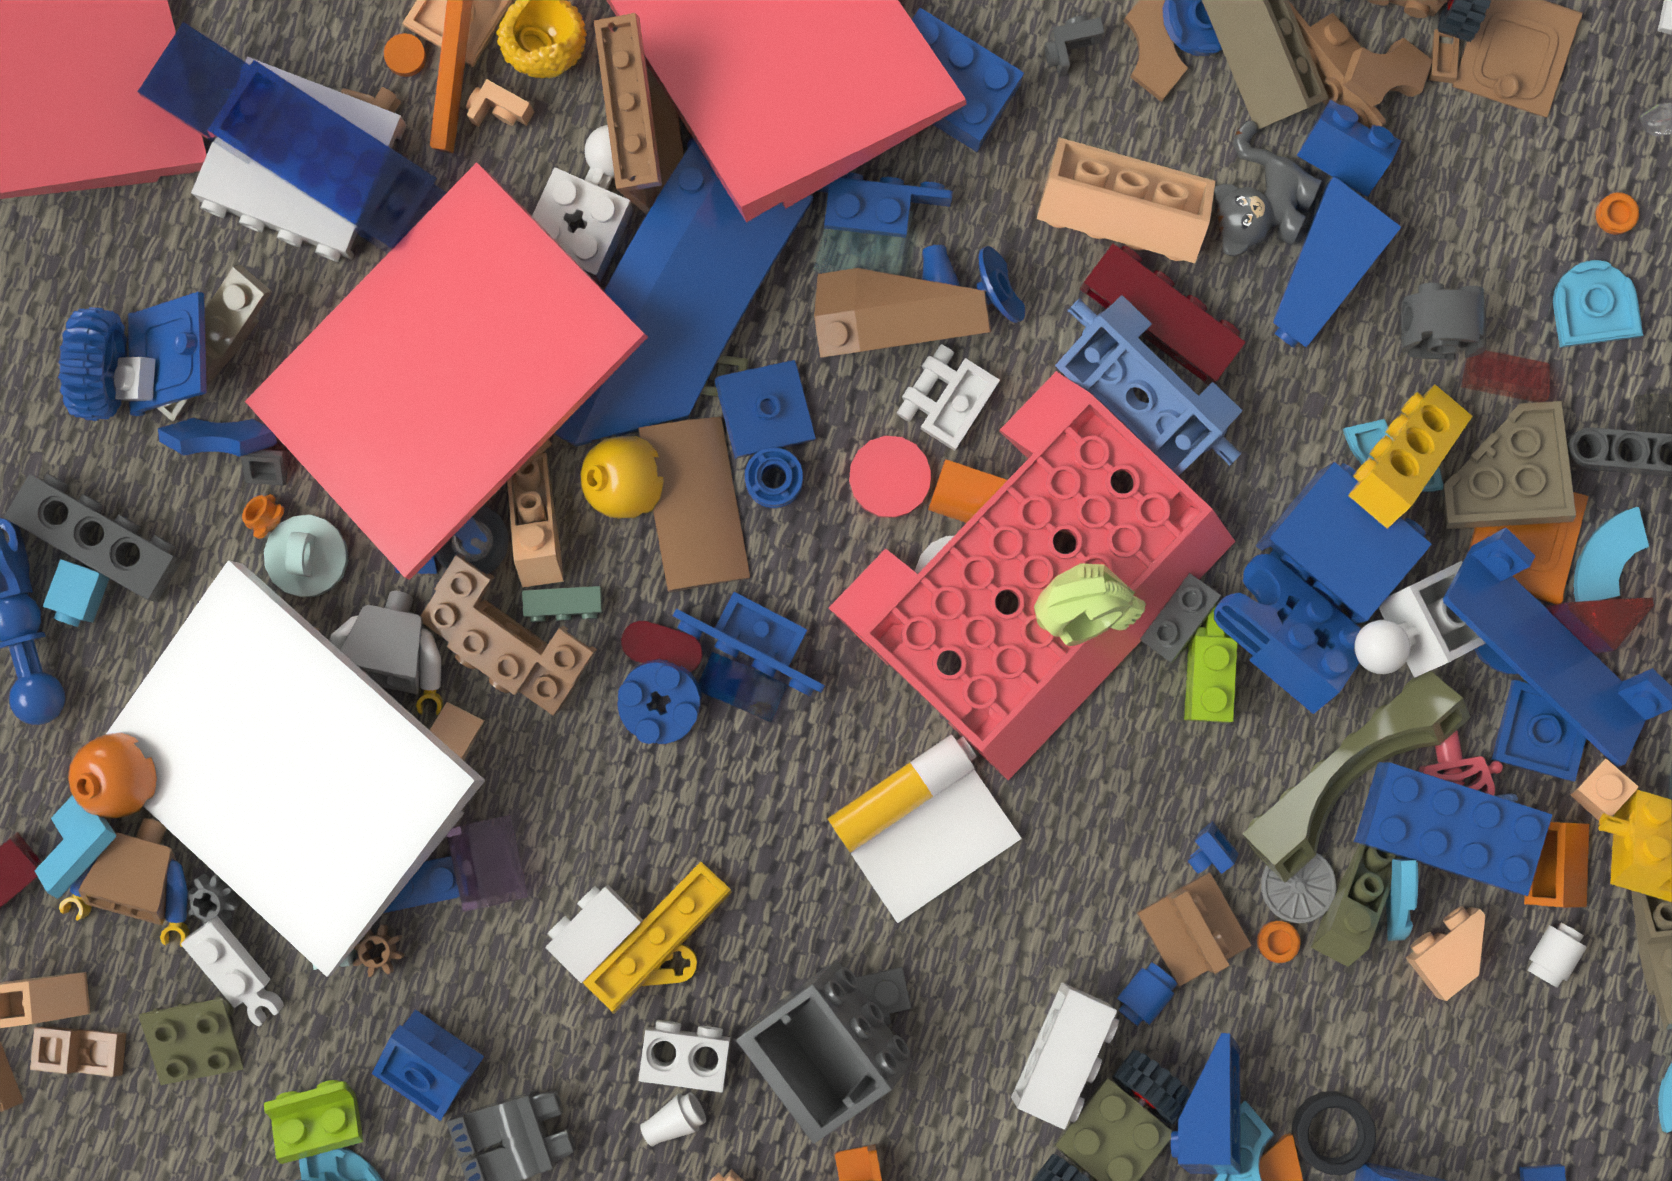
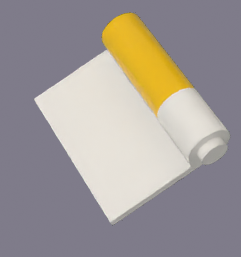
M952 734L827 818L897 923L1022 839L974 770L975 768L971 761L977 756L963 736L956 741Z

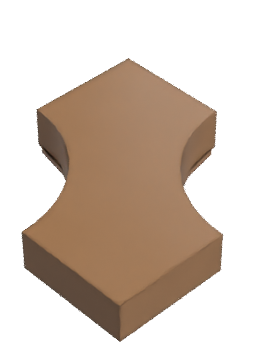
M1139 0L1124 19V22L1130 27L1136 37L1139 50L1138 62L1130 78L1162 102L1187 72L1188 67L1179 58L1174 42L1170 39L1164 26L1163 5L1165 0Z
M1405 38L1394 42L1386 54L1373 53L1362 47L1353 52L1342 85L1371 107L1381 103L1388 91H1398L1408 97H1413L1422 93L1433 60Z

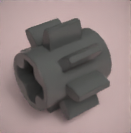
M202 874L194 880L196 888L188 891L191 908L188 914L202 919L203 925L216 916L223 923L227 922L232 918L230 910L236 909L242 903V901L236 898V892L217 874L211 880L206 874Z

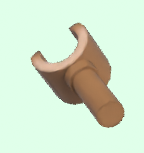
M381 87L375 98L369 94L345 88L341 91V93L393 113L401 103L393 92L384 87Z

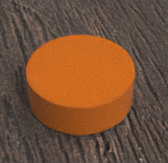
M402 33L393 36L386 43L384 59L393 73L409 77L419 73L424 67L426 51L417 37Z
M1617 192L1606 196L1596 208L1597 223L1602 230L1609 234L1620 235L1626 233L1636 225L1639 219V207L1636 201L1625 193Z
M1279 920L1271 921L1265 924L1259 931L1257 946L1260 953L1266 959L1275 963H1285L1297 955L1300 949V936L1291 924Z

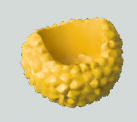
M516 0L515 4L509 6L505 17L499 24L500 28L496 31L497 36H499L497 42L501 46L500 49L505 61L510 63L515 70L535 78L557 77L571 66L576 65L577 60L581 58V52L584 51L587 33L581 13L578 12L577 7L572 6L571 2L566 0Z

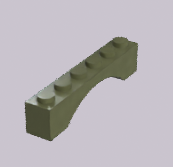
M1432 671L1411 679L1404 686L1402 692L1388 705L1379 707L1374 712L1371 720L1361 729L1349 734L1334 753L1327 759L1317 762L1308 776L1295 787L1287 789L1281 795L1279 801L1265 814L1258 815L1251 821L1248 829L1242 835L1252 851L1286 883L1316 856L1319 837L1327 816L1339 797L1350 785L1377 765L1378 762H1383L1395 755L1417 748L1441 745L1471 718L1463 697Z

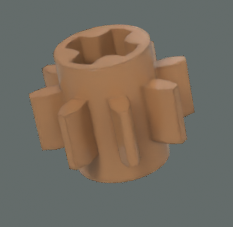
M387 924L381 925L375 935L369 929L364 935L365 939L354 948L358 950L359 958L353 962V965L364 964L369 967L367 971L368 977L374 976L377 973L378 967L381 966L387 974L394 972L390 961L392 959H402L405 956L404 953L396 951L395 943L399 942L402 936L397 935L391 938L386 935L388 931ZM371 941L375 945L380 943L385 945L386 950L381 953L383 961L380 957L373 959L370 957L369 951L373 949Z

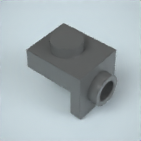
M1087 15L1076 16L1065 21V25L1052 28L1049 38L1050 42H1046L1044 47L1048 66H1056L1058 77L1066 76L1069 70L1070 63L1067 51L1101 43L1104 35L1101 17L1089 19Z

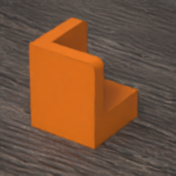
M875 1144L835 1153L839 1181H882Z

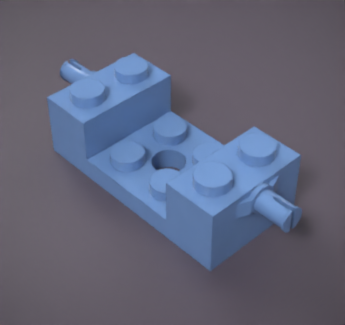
M1121 295L1111 306L1098 315L1081 298L1069 308L1068 312L1086 328L1083 330L1082 336L1055 366L1069 380L1090 392L1177 476L1202 453L1209 451L1211 448L1229 466L1241 455V452L1224 435L1227 432L1228 426L1243 410L1213 382L1198 396L1139 339L1152 323L1124 296ZM1133 387L1145 391L1148 395L1149 403L1138 400L1134 394Z

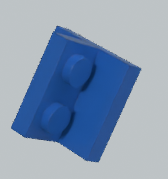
M415 1009L404 1025H399L389 1038L372 1074L441 1121L459 1092L482 1062L484 1056Z

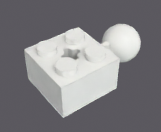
M608 125L594 130L586 141L585 158L590 169L585 180L554 167L532 215L577 264L599 284H601L634 211L629 199L607 190L612 178H615ZM578 219H583L586 228H577L575 233H572L569 224L572 221L576 222Z
M1462 561L1400 590L1384 600L1379 606V610L1385 620H1376L1368 623L1359 631L1355 640L1356 657L1365 669L1376 674H1389L1397 671L1407 662L1415 678L1485 644L1443 602V597L1462 565Z

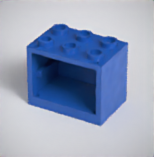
M1333 462L1316 473L1255 546L1261 551L1272 547L1273 550L1269 555L1281 561L1338 610H1346L1349 613L1347 617L1355 624L1368 621L1432 544L1424 538L1426 535L1425 530L1412 519L1406 518L1403 520L1399 517L1389 528L1383 526L1348 496L1358 482L1353 477L1356 471L1344 463L1339 466L1336 462Z

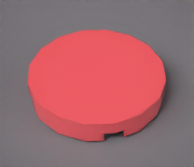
M883 436L870 440L858 450L850 466L849 483L854 498L864 510L878 517L896 518L910 514L922 504L930 489L931 470L927 457L916 444L903 437Z

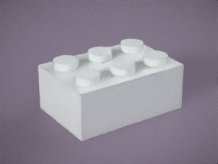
M1062 982L1011 1096L1016 1107L1064 1130L1069 1120L1075 1122L1084 1104V1098L1079 1097L1086 1081L1090 1083L1094 1081L1100 1069L1102 1059L1098 1058L1097 1055L1103 1042L1110 1043L1118 1028L1119 1020L1114 1018L1117 1010L1107 1002Z

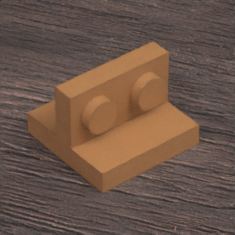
M1210 872L1136 912L1170 974L1178 983V987L1206 971L1214 974L1230 966L1227 962L1229 958L1251 947L1249 940Z

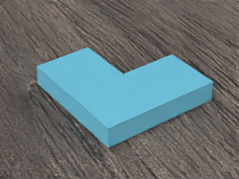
M73 795L51 817L63 838L62 842L35 870L46 892L57 899L71 887L117 836L105 818L86 812L77 804Z

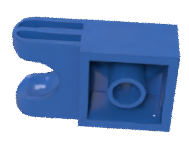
M1269 554L1257 555L1245 567L1243 582L1258 602L1242 593L1228 595L1216 606L1214 620L1225 633L1252 655L1249 661L1314 714L1340 693L1358 666L1359 661L1355 654V640L1361 628L1277 558Z

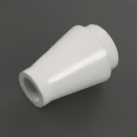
M689 1092L684 1096L679 1093L649 1120L642 1123L640 1128L646 1142L653 1147L660 1142L698 1132L699 1126L706 1122V1116L700 1102L693 1093Z

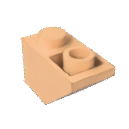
M1463 906L1458 907L1443 919V922L1450 930L1448 934L1438 932L1433 936L1431 932H1427L1416 939L1410 946L1414 952L1407 956L1406 959L1436 998L1447 1001L1479 976L1485 914L1479 908L1469 907L1466 910Z
M86 972L0 983V1028L36 1024L91 1014Z

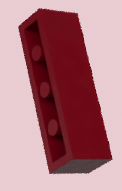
M1113 243L1085 279L1080 290L1105 309L1111 306L1121 295L1124 296L1152 323L1141 335L1208 386L1212 382L1215 383L1246 343L1239 337L1240 331L1230 322L1223 319L1218 322L1206 313L1208 308L1192 295L1185 297L1173 288L1174 282L1167 275L1158 270L1151 272L1140 264L1142 261L1141 257L1127 246L1119 248Z

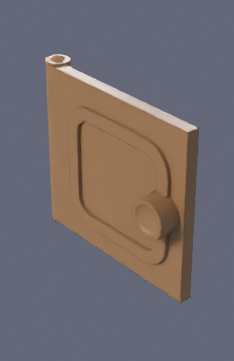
M1490 0L1489 9L1487 8L1486 16L1480 24L1478 33L1475 34V38L1471 42H1466L1457 70V79L1452 87L1547 118L1578 24L1582 20V12L1545 0Z

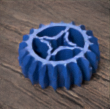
M95 307L74 311L66 322V330L62 333L63 342L59 347L61 355L58 361L60 364V374L58 376L61 380L60 392L63 395V403L67 407L69 414L75 417L93 421L109 419L116 414L117 409L121 405V400L115 399L114 373L118 367V358L127 357V337L124 334L125 327L119 315L113 311Z

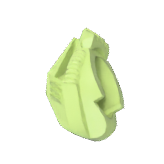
M1081 563L1055 577L1039 595L1034 605L1037 623L1042 629L1047 630L1055 637H1060L1067 646H1075L1104 633L1109 628L1126 630L1130 624H1134L1136 619L1141 617L1145 611L1146 603L1133 596L1135 592L1104 564Z

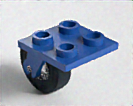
M483 505L435 555L441 565L447 569L454 557L461 553L466 556V561L487 575L500 565L506 555L509 541L506 525L494 510Z

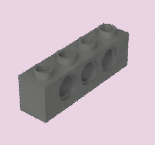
M48 473L44 479L31 474L28 475L4 518L143 598L154 602L159 601L183 559L173 554L176 546L156 535H153L151 540L137 534L141 526L120 514L117 515L115 520L101 513L105 507L103 504L85 494H82L79 500L66 493L69 487L68 484ZM65 504L68 508V517L64 523L57 525L54 521V512L59 506ZM101 525L104 529V538L98 545L93 546L89 540L90 531L93 527ZM137 545L140 550V558L135 565L129 567L125 562V553L129 547Z

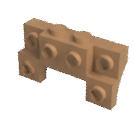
M463 554L456 555L434 588L436 592L421 614L423 624L449 642L447 648L456 653L455 658L458 662L470 669L477 668L487 675L493 687L504 693L511 692L513 695L520 692L554 716L573 692L581 674L597 649L593 646L589 648L567 632L568 628L565 626L560 627L549 644H547L488 601L483 600L480 602L495 577L491 574L486 575L466 561V556Z

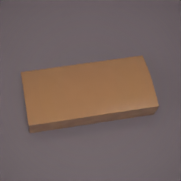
M722 418L693 419L639 428L640 438L648 441L658 453L659 457H654L657 465L658 477H663L664 480L660 499L654 506L653 512L668 592L750 578Z

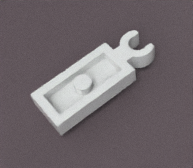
M218 916L187 936L181 943L183 948L234 1008L244 1002L248 1007V1017L255 1025L260 1026L267 1019L261 1006L267 1007L274 1016L284 1006L283 1001L277 994L264 989L271 979Z

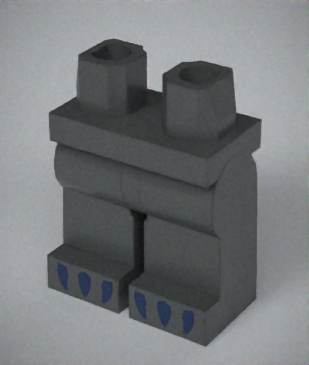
M533 1090L450 1118L447 1121V1125L458 1158L502 1142V1145L469 1156L461 1163L466 1181H521L538 1173L553 1169L559 1160L573 1153L576 1150V1144L570 1129L568 1128L549 1135L544 1122L546 1119L563 1113V1106L558 1092L550 1091L535 1095Z

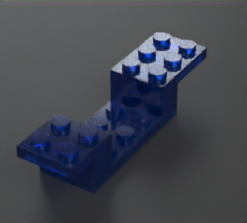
M184 22L137 91L140 96L249 165L250 161H253L356 227L357 235L387 254L447 193L436 186L437 178L256 60H253L249 65Z

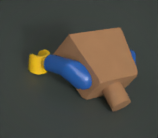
M145 818L141 823L136 838L115 833L117 835L116 838L71 885L70 892L72 896L60 903V912L62 914L68 913L72 902H74L79 908L76 921L88 916L92 906L158 925H163L166 919L169 925L161 933L160 940L162 944L166 946L169 943V931L175 930L181 935L180 947H182L181 943L190 935L187 925L183 923L187 919L188 888L183 866L176 861L172 849L160 845L167 828L159 821Z

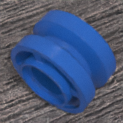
M771 447L757 452L749 460L745 469V483L749 495L756 503L766 508L777 509L791 504L798 497L803 486V472L799 461L792 453L782 448ZM771 468H778L786 475L785 483L776 489L769 488L762 482L763 474Z

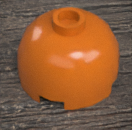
M122 732L109 733L97 737L78 750L69 766L68 781L75 801L86 812L105 819L126 817L140 811L146 800L152 798L155 794L157 776L154 762L151 757L145 759L141 750L135 745V743L139 742L135 737Z

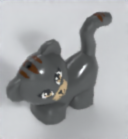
M1245 121L1237 129L1233 146L1240 159L1265 166L1266 192L1262 194L1259 190L1252 187L1237 188L1233 184H1220L1214 187L1213 196L1218 205L1217 223L1223 236V253L1232 257L1239 256L1246 252L1250 246L1264 241L1273 226H1279L1277 235L1281 242L1292 246L1306 217L1298 212L1297 209L1308 212L1322 182L1305 172L1300 165L1290 158L1277 156L1267 149L1252 148L1249 142L1258 131L1254 121Z

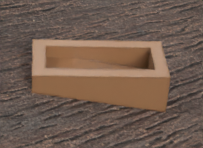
M1438 29L1434 30L1431 54L1433 61L1430 67L1429 80L1454 83L1457 79L1460 39L1438 32ZM1439 37L1454 38L1453 44L1439 43Z

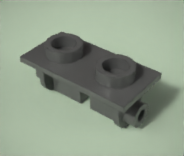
M1189 573L1140 640L1173 663L1222 596Z

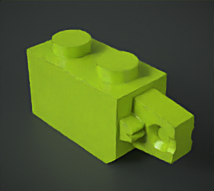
M1216 606L1203 622V627H1199L1188 643L1184 717L1186 721L1233 722L1237 642L1216 624L1214 620Z

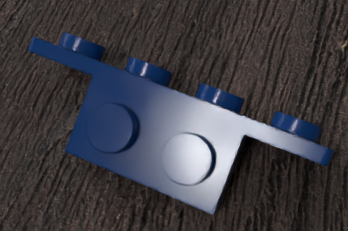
M851 172L817 190L818 192L828 193L824 229L906 238L910 202L950 207L953 191L944 190L945 186L936 182H922L920 187L904 185L902 179L893 177H882L879 182L863 180L862 175Z
M733 592L715 628L678 609L675 610L673 616L681 620L677 627L680 630L700 639L703 632L718 639L714 647L737 658L740 651L753 657L752 667L771 677H774L777 670L792 678L788 684L790 687L808 696H811L813 690L820 693L823 692L825 685L789 667L808 631L798 624L736 592Z

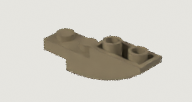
M242 265L232 267L205 309L206 387L237 353L259 322L256 315L272 293L267 286ZM198 396L164 405L157 409L174 422Z
M1632 891L1639 955L1649 995H1655L1664 1030L1672 1029V902Z

